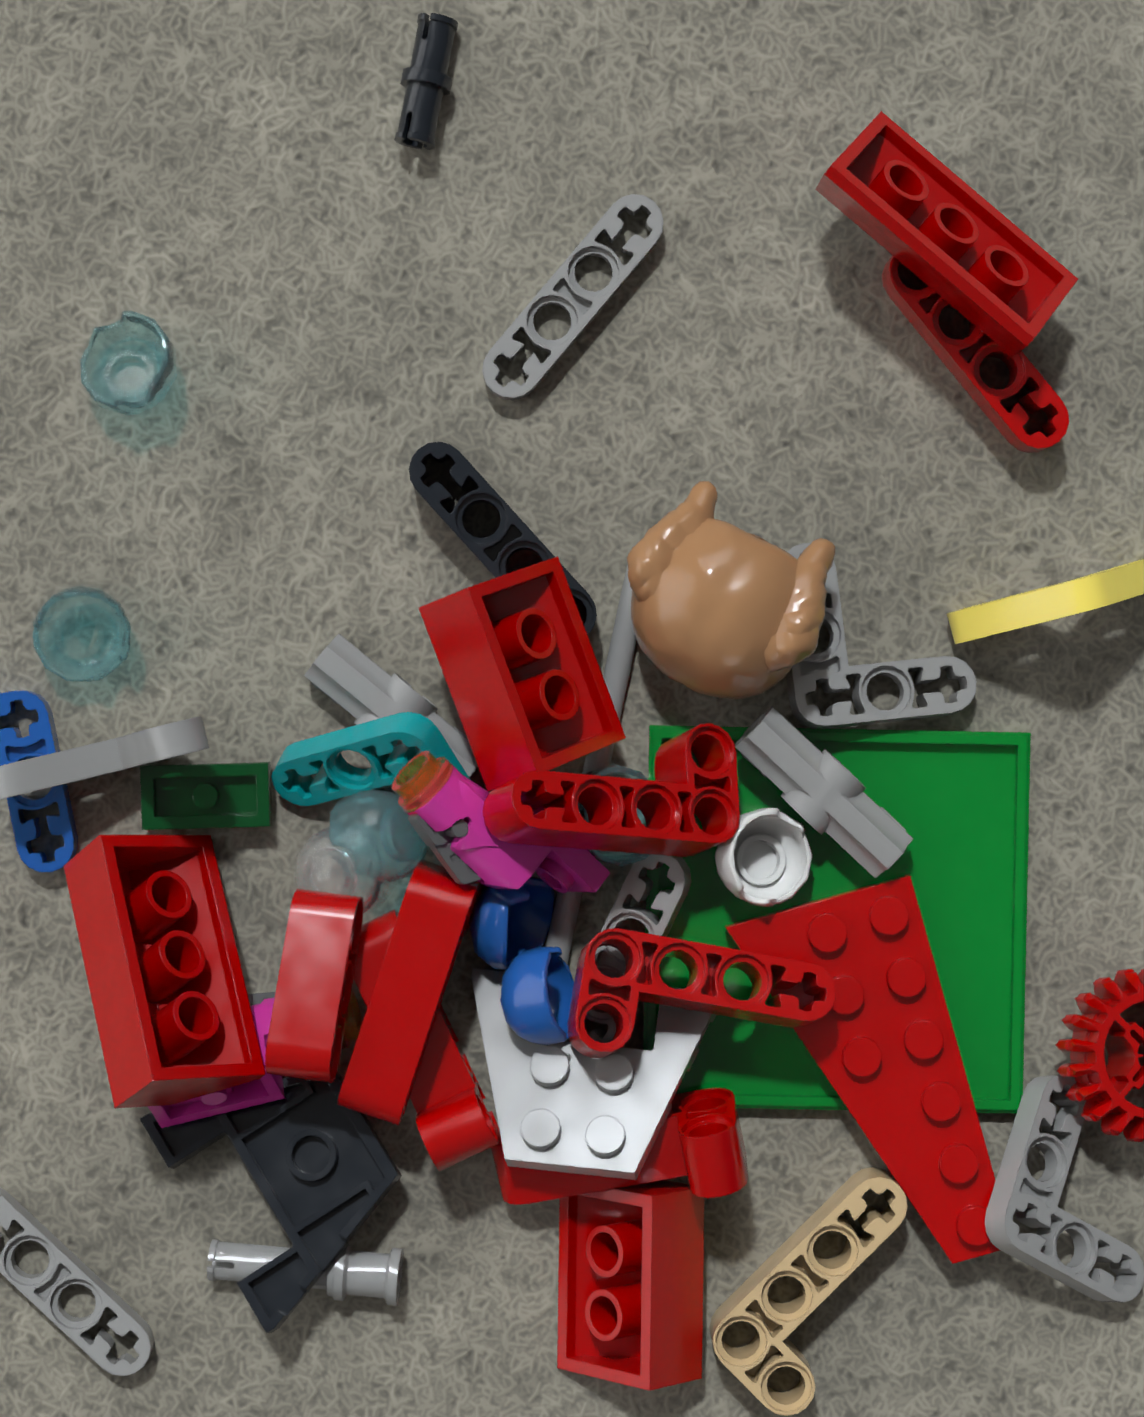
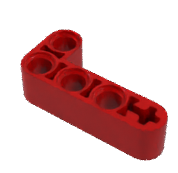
M892 256L885 264L882 274L883 287L887 295L1008 443L1017 450L1026 453L1040 452L1058 443L1067 432L1069 425L1068 410L1061 398L1025 354L1020 351L1013 357L1010 356L970 321V329L965 339L954 340L948 338L939 327V316L943 309L954 307L929 286L921 290H913L902 284L898 277L900 261ZM995 357L1007 365L1010 378L1008 385L1004 389L996 390L989 388L982 381L979 368L984 358ZM1023 385H1025L1030 393L1020 398L1019 401L1030 413H1035L1039 410H1043L1046 413L1048 419L1043 423L1042 428L1047 435L1045 436L1040 431L1031 435L1027 434L1023 425L1027 423L1029 417L1020 404L1016 403L1006 410L1000 402L1018 393Z
M711 723L699 724L660 746L655 755V781L544 770L527 771L488 794L483 806L484 822L492 835L500 841L512 844L677 857L694 856L726 842L734 836L738 829L740 812L735 745L729 734L720 726ZM691 751L698 759L699 767L694 762ZM578 802L586 809L588 822L581 816ZM543 806L542 811L533 815V810ZM637 808L644 815L646 826L638 818ZM694 813L701 821L702 830L695 821Z
M426 860L421 861L415 867L339 1093L337 1105L400 1125L412 1094L462 939L470 927L469 922L476 899L483 889V885L478 880L468 884H457L444 866Z
M395 909L362 924L353 979L367 1007L398 916ZM442 1004L410 1096L417 1112L415 1119L419 1133L438 1171H443L498 1145L500 1142V1131L493 1112H488L484 1105L483 1099L486 1097L466 1055H461L456 1042L459 1040Z
M620 928L606 929L596 934L581 950L578 958L567 1024L568 1037L572 1046L580 1054L587 1057L604 1058L623 1047L631 1037L638 1001L790 1028L804 1027L824 1017L833 1008L836 999V985L831 974L822 966L811 962ZM612 946L623 954L626 960V970L623 976L611 978L603 975L598 970L595 964L597 948ZM674 957L680 959L686 965L689 971V981L686 988L674 989L662 981L659 974V965L663 958ZM728 968H737L749 976L752 982V992L748 1000H737L726 992L723 977ZM800 982H804L803 991L807 995L813 996L814 1002L799 1009V998L779 993L769 1000L767 998L771 988L789 990ZM600 1009L613 1017L616 1024V1033L611 1042L600 1043L593 1040L587 1034L584 1020L588 1011Z
M708 1088L675 1094L671 1102L672 1108L637 1180L507 1166L504 1158L500 1136L499 1144L491 1147L502 1198L509 1204L523 1205L688 1176L690 1190L692 1194L698 1197L715 1198L737 1192L747 1184L748 1170L735 1096L731 1090L726 1088Z

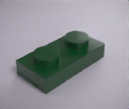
M270 762L140 766L142 830L272 826Z

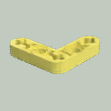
M1144 559L1070 581L947 613L954 643L959 644L1079 614L1143 595Z

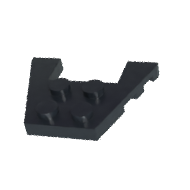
M338 1071L332 1083L295 1077L283 1078L285 1099L161 1128L152 1113L140 1118L166 1165L172 1169L177 1168L228 1135L291 1240L293 1246L237 1282L266 1333H272L281 1327L402 1176L365 1114L337 1105L343 1079Z

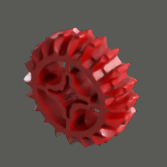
M1123 969L1115 973L1114 981L1110 977L1095 980L1093 982L1095 995L1080 993L1074 998L1082 1015L1067 1014L1061 1019L1065 1026L1073 1031L1072 1039H1060L1055 1044L1062 1052H1070V1063L1061 1065L1057 1072L1062 1077L1075 1078L1076 1083L1069 1088L1065 1096L1071 1101L1086 1100L1080 1115L1086 1121L1092 1122L1101 1120V1131L1107 1135L1118 1136L1123 1132L1124 1138L1127 1141L1143 1142L1144 1107L1140 1108L1133 1105L1124 1097L1131 1089H1140L1144 1084V1066H1141L1138 1060L1139 1057L1144 1056V1053L1138 1054L1139 1043L1144 1045V1023L1139 1026L1136 1022H1126L1120 1014L1136 1003L1144 1004V969L1138 975L1133 969ZM1105 1046H1106L1107 1052H1108V1063H1107V1065H1105V1058H1104Z

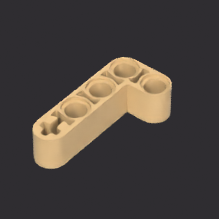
M870 1167L861 1169L853 1174L718 1307L711 1317L709 1330L715 1354L721 1363L766 1408L775 1414L784 1416L798 1414L808 1407L815 1392L814 1377L808 1361L787 1337L900 1226L906 1216L908 1207L906 1195L894 1177L884 1169ZM869 1189H872L877 1194L885 1191L883 1196L888 1206L881 1212L874 1207H870L865 1211L867 1204L862 1196ZM845 1210L849 1211L854 1221L858 1218L864 1230L860 1236H857L849 1221L841 1216ZM837 1231L845 1235V1248L835 1258L825 1259L814 1254V1243L824 1232ZM790 1276L799 1280L802 1284L797 1297L792 1301L778 1303L768 1297L769 1287L777 1278ZM738 1321L749 1322L756 1328L755 1337L749 1344L737 1348L729 1346L723 1341V1332L727 1326ZM780 1367H792L801 1373L798 1384L790 1391H774L767 1385L771 1373Z

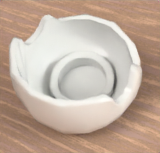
M761 808L740 815L739 826L734 836L726 842L719 844L715 853L717 871L724 885L737 898L756 906L771 907L791 899L808 880L812 852L804 833V826L780 812L778 808Z

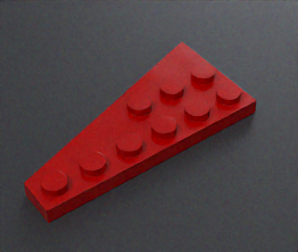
M904 875L724 926L740 950L811 962L822 966L831 974L836 985V999L833 1008L824 1017L804 1027H793V1029L952 1264L1001 1251L991 1243L985 1228L986 1210L996 1179L911 876ZM800 982L789 990L771 988L770 991L772 997L781 993L799 998V1009L814 1002L813 996L804 993V982Z

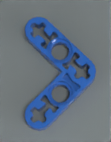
M32 691L0 693V717L15 713V702L19 700L23 701L26 710H36L38 713V722L29 725V736L22 737L19 728L16 727L0 729V766L60 752L53 713L48 702L40 694ZM67 784L51 787L50 792L41 799H32L24 794L7 798L16 847L21 860L29 868L38 872H53L63 868L75 856L78 849V835ZM57 802L60 815H47L46 818L50 833L52 835L62 834L64 846L55 850V861H47L44 852H34L31 847V840L41 836L39 818H33L25 822L23 809L39 810Z

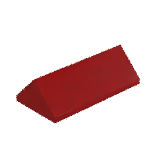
M882 111L832 163L815 189L1012 357L1034 340L1078 281L1075 275Z

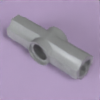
M338 634L304 675L312 682V685L356 718L354 721L356 725L402 712H413L425 716L440 730L467 775L470 777L477 769L478 765L470 743L463 732L450 725L436 713L438 708L425 696H421L412 689L409 683L396 673H393L392 676L341 634ZM399 740L397 745L403 744V742Z
M773 706L760 715L736 742L735 747L741 752V755L757 768L763 776H767L783 791L780 796L821 835L824 832L830 835L874 878L889 869L913 840L902 825L863 792L866 787L826 749L821 752Z

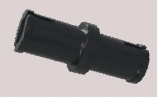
M421 13L418 14L417 19L418 28L410 67L404 68L400 84L406 90L398 132H396L394 140L410 148L422 149L423 146L425 149L431 150L435 148V135L442 98L449 95L451 90L452 78L447 75L458 22L451 17L431 13L429 21V15Z

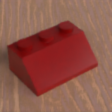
M558 556L465 588L419 607L487 791L494 790L527 771H549L626 738Z
M660 1180L559 1198L558 1369L648 1391L702 1379L704 1197L692 1194L689 1184Z

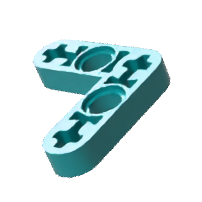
M413 712L393 714L294 742L286 747L272 772V783L279 795L292 804L300 806L317 805L391 784L396 785L406 801L414 789L430 773L442 765L448 769L452 764L462 775L468 779L470 778L437 726L425 716ZM399 740L403 742V744L397 745ZM348 750L358 752L365 756L371 767L364 769L354 767L346 762L341 752ZM316 774L314 779L310 775Z

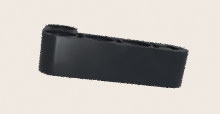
M443 442L427 443L413 455L409 466L410 481L495 578L507 574V562L511 555L519 550L533 551L540 556L542 561L555 557L455 447ZM432 457L439 463L445 462L448 458L454 461L455 464L449 472L462 490L465 489L469 480H472L479 487L462 496L452 513H448L442 506L444 503L453 500L452 495L443 485L436 482L427 487L423 483L429 475L424 464ZM477 503L491 504L500 514L499 528L489 537H474L464 527L465 513L471 506ZM561 564L573 598L579 600L586 609L587 617L584 627L588 635L594 628L597 617L595 603L587 591Z

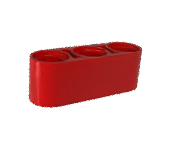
M296 889L289 911L265 1054L267 1074L330 1083L334 1081L340 1062L364 911L362 897Z

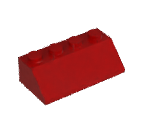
M98 835L64 865V871L114 1108L173 1105L262 1078L266 1075L211 835Z

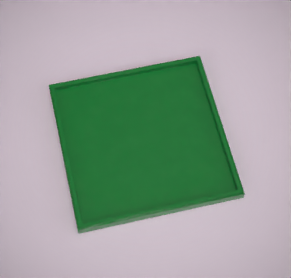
M649 725L648 780L655 781V755L660 746L696 726ZM720 726L729 734L734 745L748 729V727ZM796 728L821 752L826 749L866 787L863 792L879 807H883L913 838L898 860L876 878L826 832L821 835L780 796L783 791L767 776H763L735 747L740 815L761 808H778L780 812L800 822L804 826V833L812 852L808 880L791 899L771 907L756 906L737 898L724 885L717 871L715 859L717 846L694 856L682 857L690 869L691 884L667 937L740 950L724 926L904 875H910L976 1112L1017 1113L1023 1095L1031 733ZM691 751L692 758L696 765L699 767L698 759L696 758L695 754ZM694 813L695 821L702 830L701 821ZM665 863L660 868L646 870V877L653 881V886L646 899L645 909L650 910L659 919H661L663 911L651 908L656 895L666 889L673 890L675 883L667 877L670 867ZM645 926V933H648V934H649V932H648V930H647V928H646V926ZM674 957L663 958L659 965V974L662 981L671 988H686L689 981V971L686 965L680 959ZM728 968L723 977L726 992L737 1000H748L752 992V982L749 976L737 968ZM769 994L767 1000L772 998L771 994ZM643 1003V1050L651 1051L654 1049L659 1004ZM716 1015L713 1023L710 1022L700 1042L699 1052L690 1071H686L676 1094L708 1088H726L733 1092L737 1108L848 1110L793 1028Z

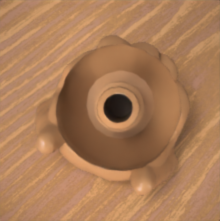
M699 481L693 486L685 501L652 526L644 538L628 553V579L632 589L631 621L641 650L664 675L699 694L719 698L743 699L769 690L788 674L793 665L805 660L816 651L819 630L825 617L827 594L825 583L827 572L833 564L835 546L829 540L819 538L814 540L796 559L787 551L757 535L747 533L731 523L714 519L718 496L716 487L709 481Z

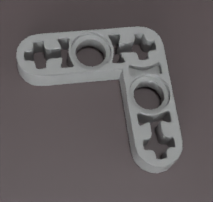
M811 543L796 545L788 553L798 559ZM833 560L832 567L827 572L825 583L827 594L825 617L823 620V624L828 629L830 635L829 645L824 652L812 654L805 660L793 665L786 675L790 706L797 720L811 729H830L944 717L959 712L969 705L976 693L977 681L969 665L957 657L940 656L848 665L838 578ZM941 669L946 670L948 680L959 681L960 690L950 695L949 703H945L944 696L940 692L923 693L916 697L920 708H913L914 685L927 684L940 678ZM910 671H914L916 673L914 685L912 678L908 673ZM874 676H887L897 684L900 692L899 701L893 709L888 711L880 710L870 703L867 696V685ZM846 678L854 679L852 700L858 714L852 715L850 713L852 701L837 702L826 708V716H820L818 706L807 705L805 697L815 691L816 682L822 683L824 692L831 694L845 692L850 689Z
M202 716L145 729L102 742L1 765L0 800L208 749L209 744Z
M1061 1075L1036 1077L1027 1084L1018 1107L986 1210V1233L991 1243L999 1250L1093 1300L1118 1303L1131 1301L1140 1293L1144 1283V1266L1139 1254L1129 1245L1058 1207L1084 1122V1118L1080 1115L1086 1100L1071 1101L1065 1096L1069 1088L1076 1083L1073 1077H1062ZM1051 1093H1053L1052 1101L1059 1106L1057 1115H1055L1056 1106L1049 1102ZM1043 1126L1042 1133L1039 1132V1127ZM1035 1145L1041 1149L1045 1159V1169L1038 1180L1031 1176L1027 1166L1028 1154ZM1014 1212H1016V1219L1030 1228H1038L1035 1234L1019 1233V1226L1013 1222ZM1063 1231L1070 1234L1074 1244L1073 1257L1066 1266L1060 1261L1056 1249L1057 1240ZM1095 1262L1110 1263L1111 1271L1116 1273L1115 1283L1112 1274L1102 1269L1093 1268Z

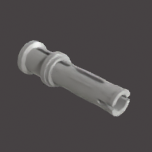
M212 1239L208 1254V1261H212V1266L208 1265L207 1279L210 1281L217 1279L239 1282L290 1248L222 1242ZM347 1243L312 1288L327 1290V1296L333 1297V1300L344 1301L347 1295L385 1298L387 1305L398 1306L402 1284L403 1249L392 1248L389 1254L355 1251Z

